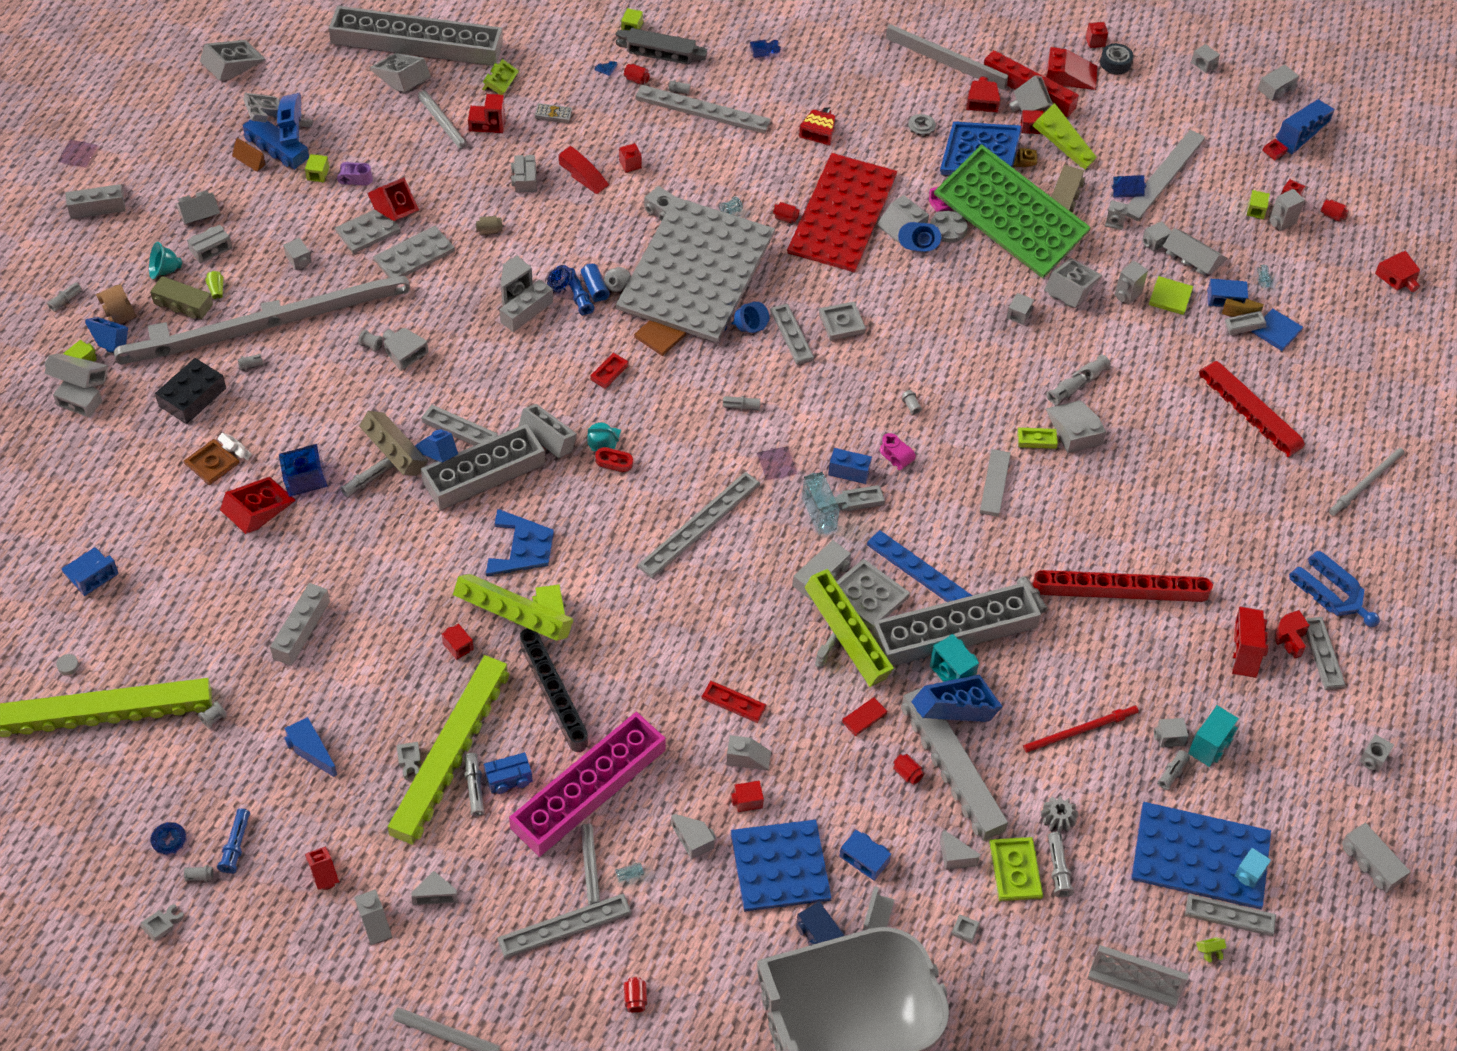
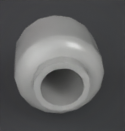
M616 267L606 273L604 282L609 290L619 292L625 289L631 275L627 269Z

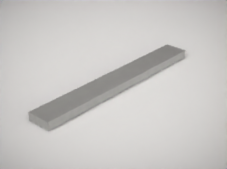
M891 24L887 27V40L977 79L983 76L987 77L990 82H996L997 87L1002 90L1006 88L1008 75Z
M1191 129L1131 200L1126 213L1127 217L1137 222L1203 143L1205 136Z
M747 472L743 473L638 564V568L653 579L759 487L760 482Z

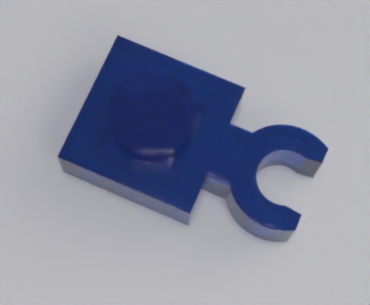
M766 39L751 41L749 45L753 58L770 56V52L780 53L781 49L778 46V40H772L767 43Z

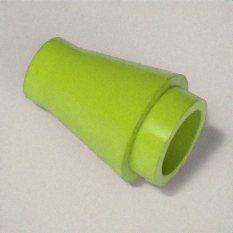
M218 271L209 272L206 275L205 281L212 299L223 298L224 277Z

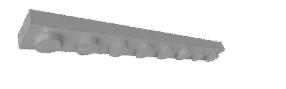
M645 85L640 86L635 96V100L763 134L766 133L771 122L770 118Z

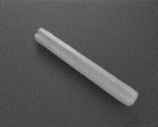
M427 91L419 92L418 98L457 147H465L467 145L466 140Z
M397 1008L394 1012V1021L473 1051L501 1050L499 1045L405 1009Z

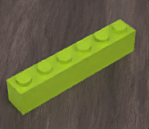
M825 569L812 575L804 587L869 687L886 680L894 667L830 571Z
M472 574L458 576L453 595L556 641L568 638L574 620L571 617Z

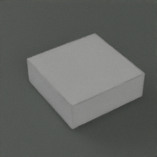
M959 914L951 935L972 944L980 922Z

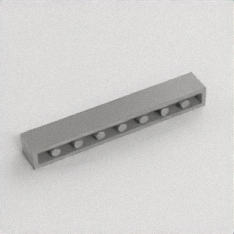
M922 688L905 694L901 704L902 712L905 716L908 715L910 717L914 732H919L921 743L925 749H929L933 764L939 766L943 781L951 786L953 798L961 803L963 815L965 818H970L975 835H980L984 841L1005 832L1008 821L947 720L922 718L911 701Z

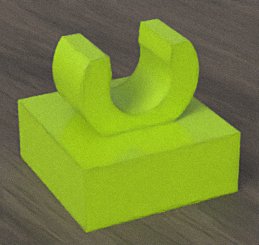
M1214 937L1196 942L1198 950L1204 952V958L1207 962H1212L1211 954L1213 952L1216 953L1219 960L1223 959L1221 949L1227 948L1225 939Z

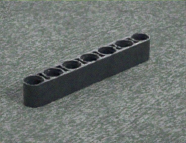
M526 628L520 633L521 650L569 747L575 752H582L588 746L587 730L538 632Z

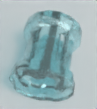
M734 196L730 201L722 202L719 205V209L722 212L732 214L743 210L741 200Z

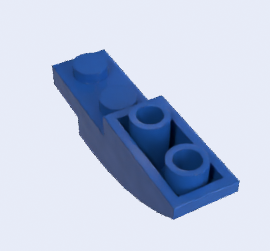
M300 92L283 96L280 100L277 124L280 128V143L282 146L299 143V121H301Z

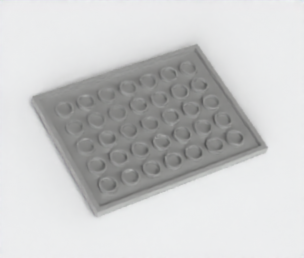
M675 197L617 301L616 309L718 343L775 234V228Z

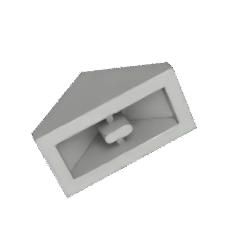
M944 830L942 832L940 846L945 869L975 867L978 864L980 858L978 852Z
M435 871L411 892L413 905L458 902L457 890Z

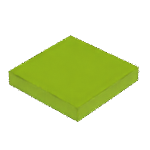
M1158 276L1149 305L1184 315L1193 286Z

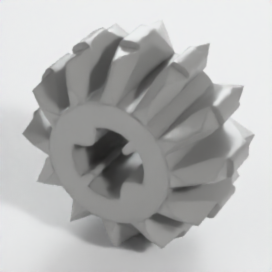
M1060 795L1057 800L1051 797L1049 802L1044 803L1041 817L1044 818V825L1050 824V831L1056 827L1059 833L1062 831V828L1068 832L1070 827L1076 825L1078 811L1075 810L1076 804H1069V798L1062 800Z

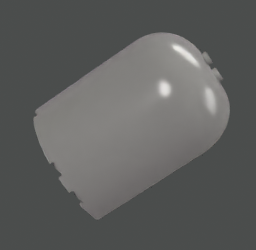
M890 927L872 928L757 960L758 981L761 982L762 1003L764 1010H769V1013H767L768 1027L776 1051H929L940 1040L947 1026L949 1007L946 999L947 990L944 984L939 985L936 980L939 977L936 964H932L924 946L915 937L902 930Z

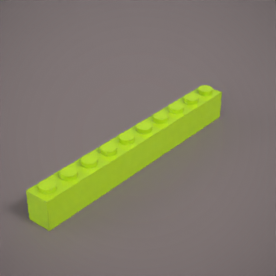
M486 655L483 656L387 826L389 836L412 845L416 839L419 840L421 838L425 822L431 820L435 804H439L443 798V789L451 784L453 771L461 766L463 753L470 750L473 735L480 732L483 717H488L492 701H496L500 695L499 688L508 681L507 663Z
M209 678L0 703V737H9L16 733L28 735L40 730L51 732L56 728L64 727L66 729H74L80 725L96 726L104 722L115 724L119 723L120 720L127 719L138 721L143 717L161 718L167 714L179 716L191 711L197 713L205 712L212 707L211 685Z

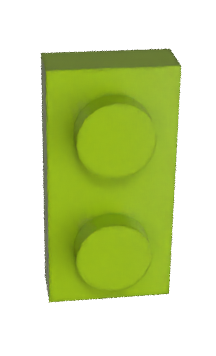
M1018 427V447L1057 448L1056 429Z

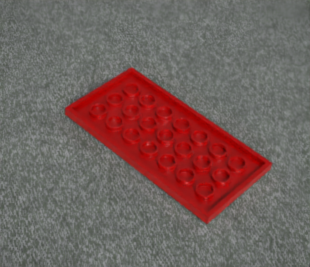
M831 153L787 248V254L855 273L898 171Z

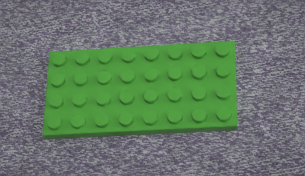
M982 144L934 192V195L1041 278H1044L1091 228Z

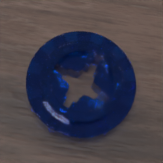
M566 265L557 266L550 272L547 278V285L553 289V292L560 293L562 290L566 291L567 285H571L570 281L573 279V271Z
M166 822L154 829L150 838L152 848L158 854L162 853L166 856L170 853L176 854L177 850L183 848L185 841H187L184 828L174 822ZM170 832L174 840H170V843L167 845L163 839H166Z

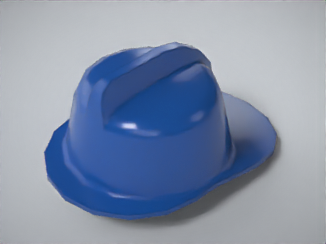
M909 222L904 224L898 233L900 244L905 249L913 251H932L938 247L942 239L939 228L929 223Z
M761 302L744 304L735 312L734 321L731 324L736 325L741 332L754 333L764 330L770 320L768 309Z

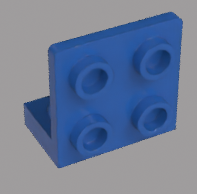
M96 547L61 569L63 574L84 596L119 574L113 558L110 555L105 558Z

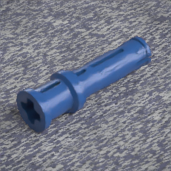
M566 269L564 275L574 294L573 300L579 307V314L583 316L593 313L595 307L589 300V294L583 290L575 269Z
M239 808L236 811L228 843L223 846V856L221 862L217 865V869L220 872L235 874L237 871L236 863L238 857L242 854L240 846L251 814L247 809Z

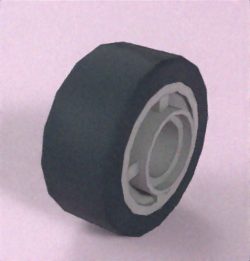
M1109 44L1102 50L1100 65L1111 74H1124L1131 69L1133 52L1123 44Z

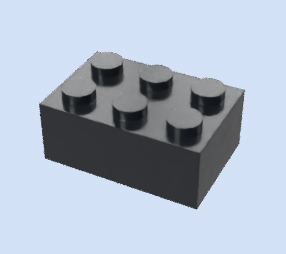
M194 358L155 392L158 407L183 423L188 424L226 389V384L221 373Z

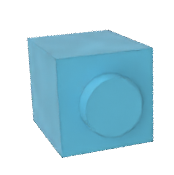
M1251 848L1234 876L1242 884L1254 888L1266 871L1271 859Z

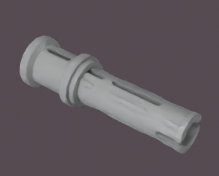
M1052 832L1048 834L1054 869L1051 876L1055 880L1056 886L1054 894L1056 897H1070L1074 894V888L1070 884L1071 871L1066 867L1062 834Z

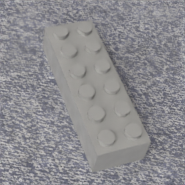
M524 424L463 450L443 463L437 461L421 468L422 481L439 510H442L544 466L545 451L529 426Z

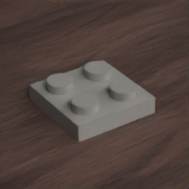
M854 301L819 308V315L830 341L865 333V325Z

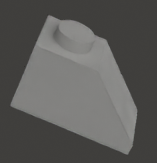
M730 735L726 765L769 770L771 756L769 749L752 738Z
M677 814L671 815V826L691 859L714 849L716 836L711 828L708 829L705 822Z
M376 889L354 897L371 946L392 938Z

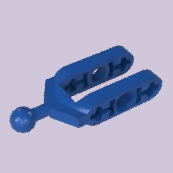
M1315 551L1308 558V562L1350 596L1344 602L1304 568L1297 567L1289 574V578L1293 583L1307 594H1311L1314 597L1313 599L1329 612H1333L1337 616L1358 613L1364 618L1366 626L1376 627L1379 624V615L1375 612H1368L1362 607L1365 590L1360 586L1359 582L1323 552Z

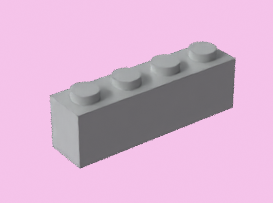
M312 583L307 585L270 646L274 660L292 666L330 603L328 589Z

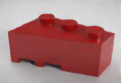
M1239 606L1235 619L1234 642H1236V652H1233L1235 663L1232 668V674L1257 678L1263 656L1266 657L1268 653V644H1266L1268 632L1265 631L1267 619H1264V610Z

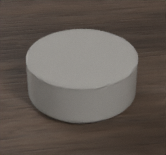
M65 654L57 660L56 666L61 674L71 675L78 670L79 662L74 655Z

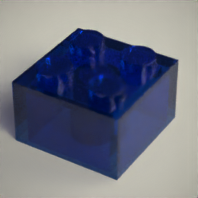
M317 444L279 454L282 478L289 497L328 487L323 459Z

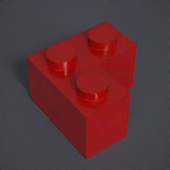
M486 94L485 106L470 105L468 115L469 132L503 134L506 120L504 95Z

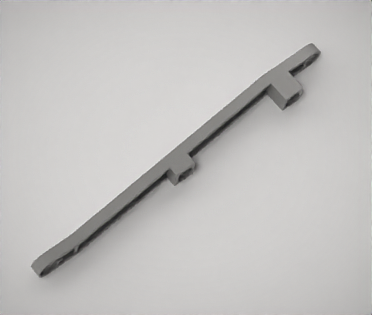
M397 276L372 281L280 306L279 300L261 303V312L171 336L167 322L149 325L150 340L117 347L114 350L115 361L121 365L171 355L374 299L405 294L410 291L409 280L404 276ZM405 284L402 287H396L397 285ZM121 354H129V355L124 356V357H121V356H120Z

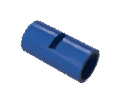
M594 263L585 265L581 269V275L594 302L606 300L610 293L598 266Z

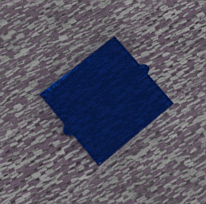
M1144 175L1113 176L1112 189L1114 198L1145 196L1146 183Z

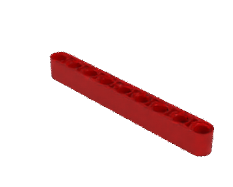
M1054 570L1037 571L1032 583L1034 588L1039 590L1040 595L1189 602L1207 601L1213 588L1212 581L1206 577Z

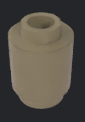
M479 217V221H476V231L480 232L481 235L502 232L501 217Z

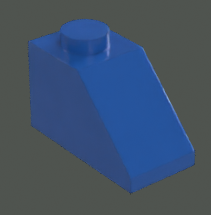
M100 317L85 320L97 345L105 348L107 352L114 353L117 347L126 345L128 327Z

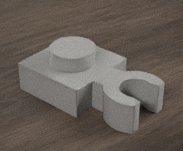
M418 742L397 745L399 767H404L403 777L405 780H408L407 774L409 772H415V775L419 772L417 766L421 764Z
M173 904L168 907L165 914L159 910L142 921L141 928L156 942L173 930L172 923L180 922L184 917V913L181 912L178 915H173L172 913L177 909V906Z

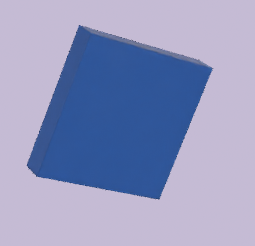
M1272 308L1264 316L1266 327L1252 330V333L1283 351L1303 330V326Z

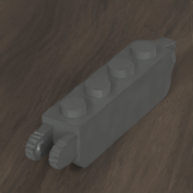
M631 28L630 31L618 30L616 32V37L618 38L616 44L619 47L627 48L630 54L687 65L691 64L693 60L705 61L707 57V49L697 46L696 40Z

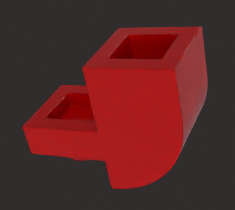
M1300 610L1283 616L1274 636L1276 644L1285 643L1286 651L1289 654L1291 653L1294 659L1301 657L1304 653L1306 646L1300 637L1306 635L1310 626Z

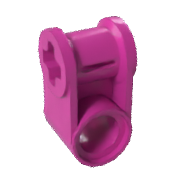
M887 433L883 436L880 453L893 466L896 465L898 467L896 469L902 470L916 459L912 448L900 440L897 435Z

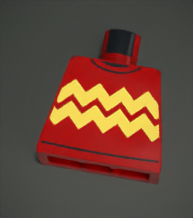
M826 107L822 108L821 111L811 110L800 125L799 138L830 146L835 126V115L831 114V110Z

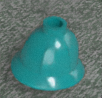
M158 241L152 246L149 258V276L152 280L159 275H169L182 266V259L177 257L171 249L163 247Z

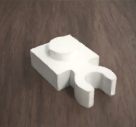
M221 433L218 440L223 443L222 447L231 453L234 451L240 458L244 457L246 460H249L252 453L245 449V446L237 439L225 433Z

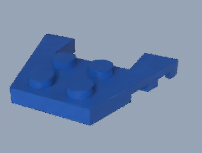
M497 509L495 527L515 529L510 559L488 558L486 576L549 566L554 530Z

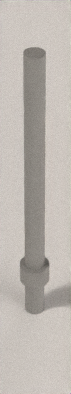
M1398 448L1348 494L1342 495L1329 510V513L1335 516L1341 509H1346L1359 493L1405 453L1404 450Z

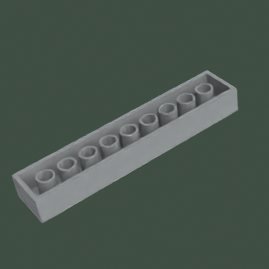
M337 6L328 28L331 44L493 66L497 63L503 46V31L501 27Z

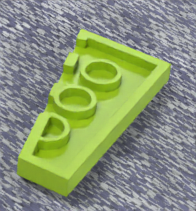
M1055 103L1034 122L1033 127L1083 169L1086 170L1097 158Z

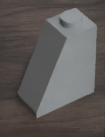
M58 353L48 355L45 361L46 369L44 374L83 388H89L104 384L109 366Z

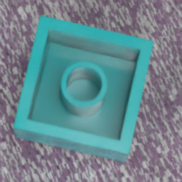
M954 634L933 646L930 667L943 682L977 675L979 666L977 657L971 654L966 649L963 641L957 639Z
M1216 705L1196 733L1188 754L1208 767L1213 762L1218 763L1224 754V749H1228L1234 740L1233 737L1238 731L1236 724L1239 718Z

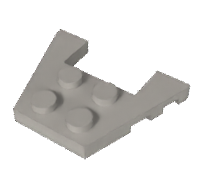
M244 94L243 100L252 121L266 122L268 115L277 118L280 99L275 96L261 94ZM301 113L299 126L312 127L313 121L309 118L307 120L303 119V114Z

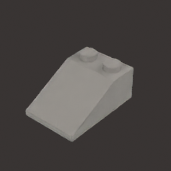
M246 40L207 43L204 45L200 62L220 81L232 79L265 61V58Z
M394 53L370 67L373 73L393 89L403 93L411 91L412 87L425 83V80L431 77L424 58L401 53Z
M1070 258L1052 272L1044 291L1048 292L1051 297L1064 301L1067 306L1076 308L1102 277V274Z
M1081 400L1046 408V412L1067 453L1103 445L1106 430L1099 417Z

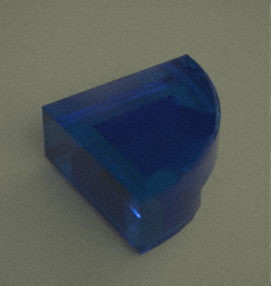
M617 62L599 63L595 66V71L610 76L617 67Z

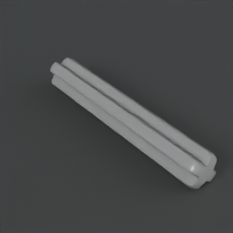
M592 824L581 825L587 898L588 904L592 905L600 902Z

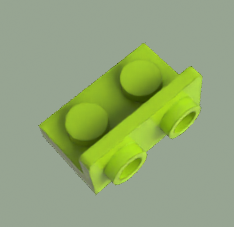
M502 59L499 64L495 63L490 70L492 75L487 74L483 80L485 85L482 90L485 91L489 87L498 94L503 95L519 70Z

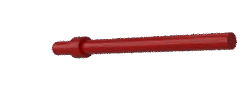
M1135 705L1123 710H1114L1112 714L1023 745V748L1028 753L1103 725L1124 721L1126 717L1139 713V709Z

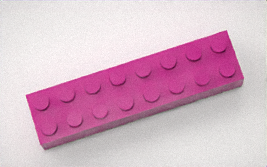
M635 712L509 817L510 829L534 853L541 857L665 752L666 738L638 712Z

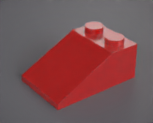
M1050 47L1046 78L1066 87L1096 90L1098 66L1068 49Z
M269 476L225 492L220 511L245 534L261 528L294 503L296 499Z

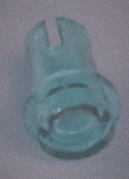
M1260 265L1261 270L1259 266L1257 267L1258 284L1262 288H1268L1272 283L1269 267L1267 265Z
M634 861L632 865L615 869L618 883L635 877L639 879L641 875H644L640 862L636 863Z

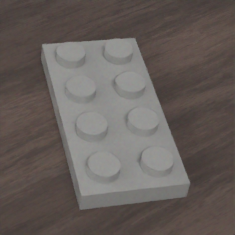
M433 226L373 256V258L389 278L405 277L454 252L455 247L436 226Z

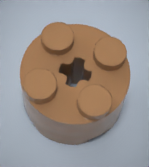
M121 284L96 294L100 304L105 303L101 306L106 316H111L108 318L109 321L121 325L137 317Z

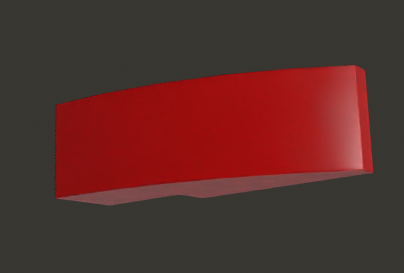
M571 145L558 154L559 165L569 171L572 178L595 194L600 193L609 186V183L596 167Z

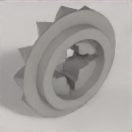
M917 114L909 119L908 127H910V132H915V135L921 134L923 137L924 134L930 135L931 132H934L936 122L928 115Z

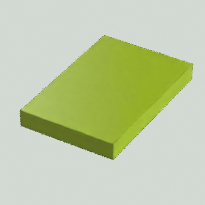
M1033 837L991 839L989 844L999 901L1043 899Z

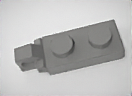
M879 485L842 491V494L830 498L829 501L831 511L839 509L851 511L885 504V499Z

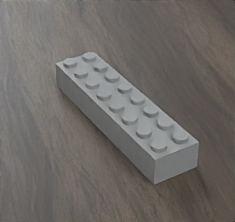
M1026 582L873 621L872 636L892 666L932 656L933 646L952 634L957 639H961L965 647L1038 628L1041 613Z

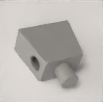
M1037 75L1014 91L1016 100L1009 103L1013 112L1019 109L1021 111H1040L1053 105L1042 77Z
M402 328L396 333L388 329L383 334L385 352L400 371L428 353L427 341L406 328Z

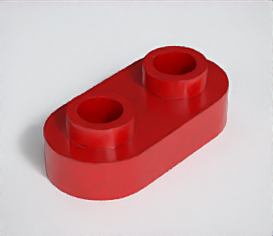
M600 448L595 453V462L600 467L619 472H627L633 467V457L627 452L611 448Z

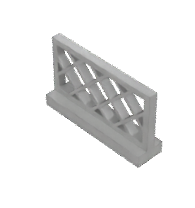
M1099 945L1091 964L1088 980L1176 1008L1178 998L1188 980L1189 974Z

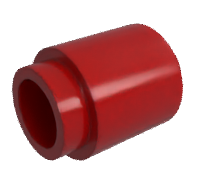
M627 64L624 70V77L629 81L643 85L649 81L650 73L644 67L636 64Z
M1326 199L1322 205L1321 213L1340 222L1342 219L1345 220L1347 218L1349 210H1347V205L1332 199Z
M780 201L779 205L775 204L773 214L775 219L796 223L800 209H797V206Z
M900 754L893 762V770L907 783L912 785L917 784L925 774L922 771V767L908 754Z
M631 977L623 984L624 1004L628 1012L641 1013L645 1011V1006L647 1005L646 982L641 980L640 977Z

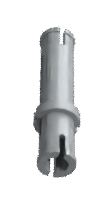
M385 457L360 475L356 474L351 481L340 487L341 492L345 497H349L360 488L364 489L366 484L394 467V464Z
M476 753L464 755L466 765L464 775L468 782L471 816H480L485 813L480 783L482 774L478 767V755Z

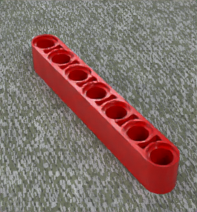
M1213 361L1199 371L1201 379H1205L1213 390H1217L1227 403L1230 402L1240 415L1243 414L1246 420L1253 427L1256 426L1266 439L1269 438L1278 450L1286 454V457H1290L1304 448L1303 438L1220 362Z

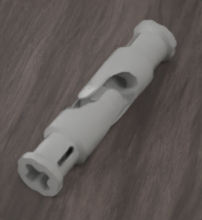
M1103 354L1099 355L1097 360L1089 362L1071 376L1072 378L1063 380L1054 390H1049L1046 393L1047 399L1057 406L1062 399L1070 397L1079 388L1084 387L1097 378L1103 370L1111 368L1110 360Z

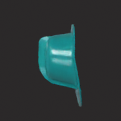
M603 422L593 424L588 428L587 443L591 451L596 452L600 448L615 449L622 430L612 428Z

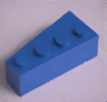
M1319 99L1315 100L1282 122L1281 128L1276 135L1277 140L1288 148V153L1293 155L1331 121L1335 109Z
M980 674L926 685L911 701L921 717L928 719L988 722L1003 707Z

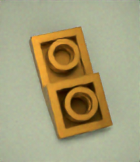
M1019 148V151L1016 152L1013 167L1037 165V150Z
M1226 299L1221 314L1236 317L1262 311L1264 304L1246 299L1245 304Z

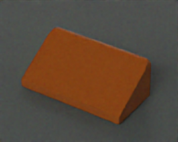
M236 139L232 157L256 172L266 165L264 153L241 139Z

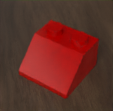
M405 177L367 193L374 210L393 221L419 211Z

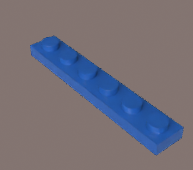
M881 530L867 541V546L944 601L950 602L973 596Z

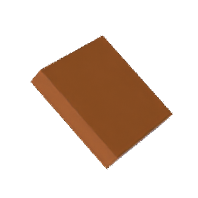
M649 320L634 333V338L663 356L685 337L687 333Z
M215 439L184 460V464L209 486L240 464L239 460L229 451L225 450Z

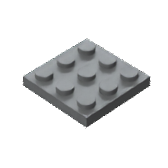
M865 559L861 560L836 581L866 627L872 630L873 621L889 616L910 595V592Z

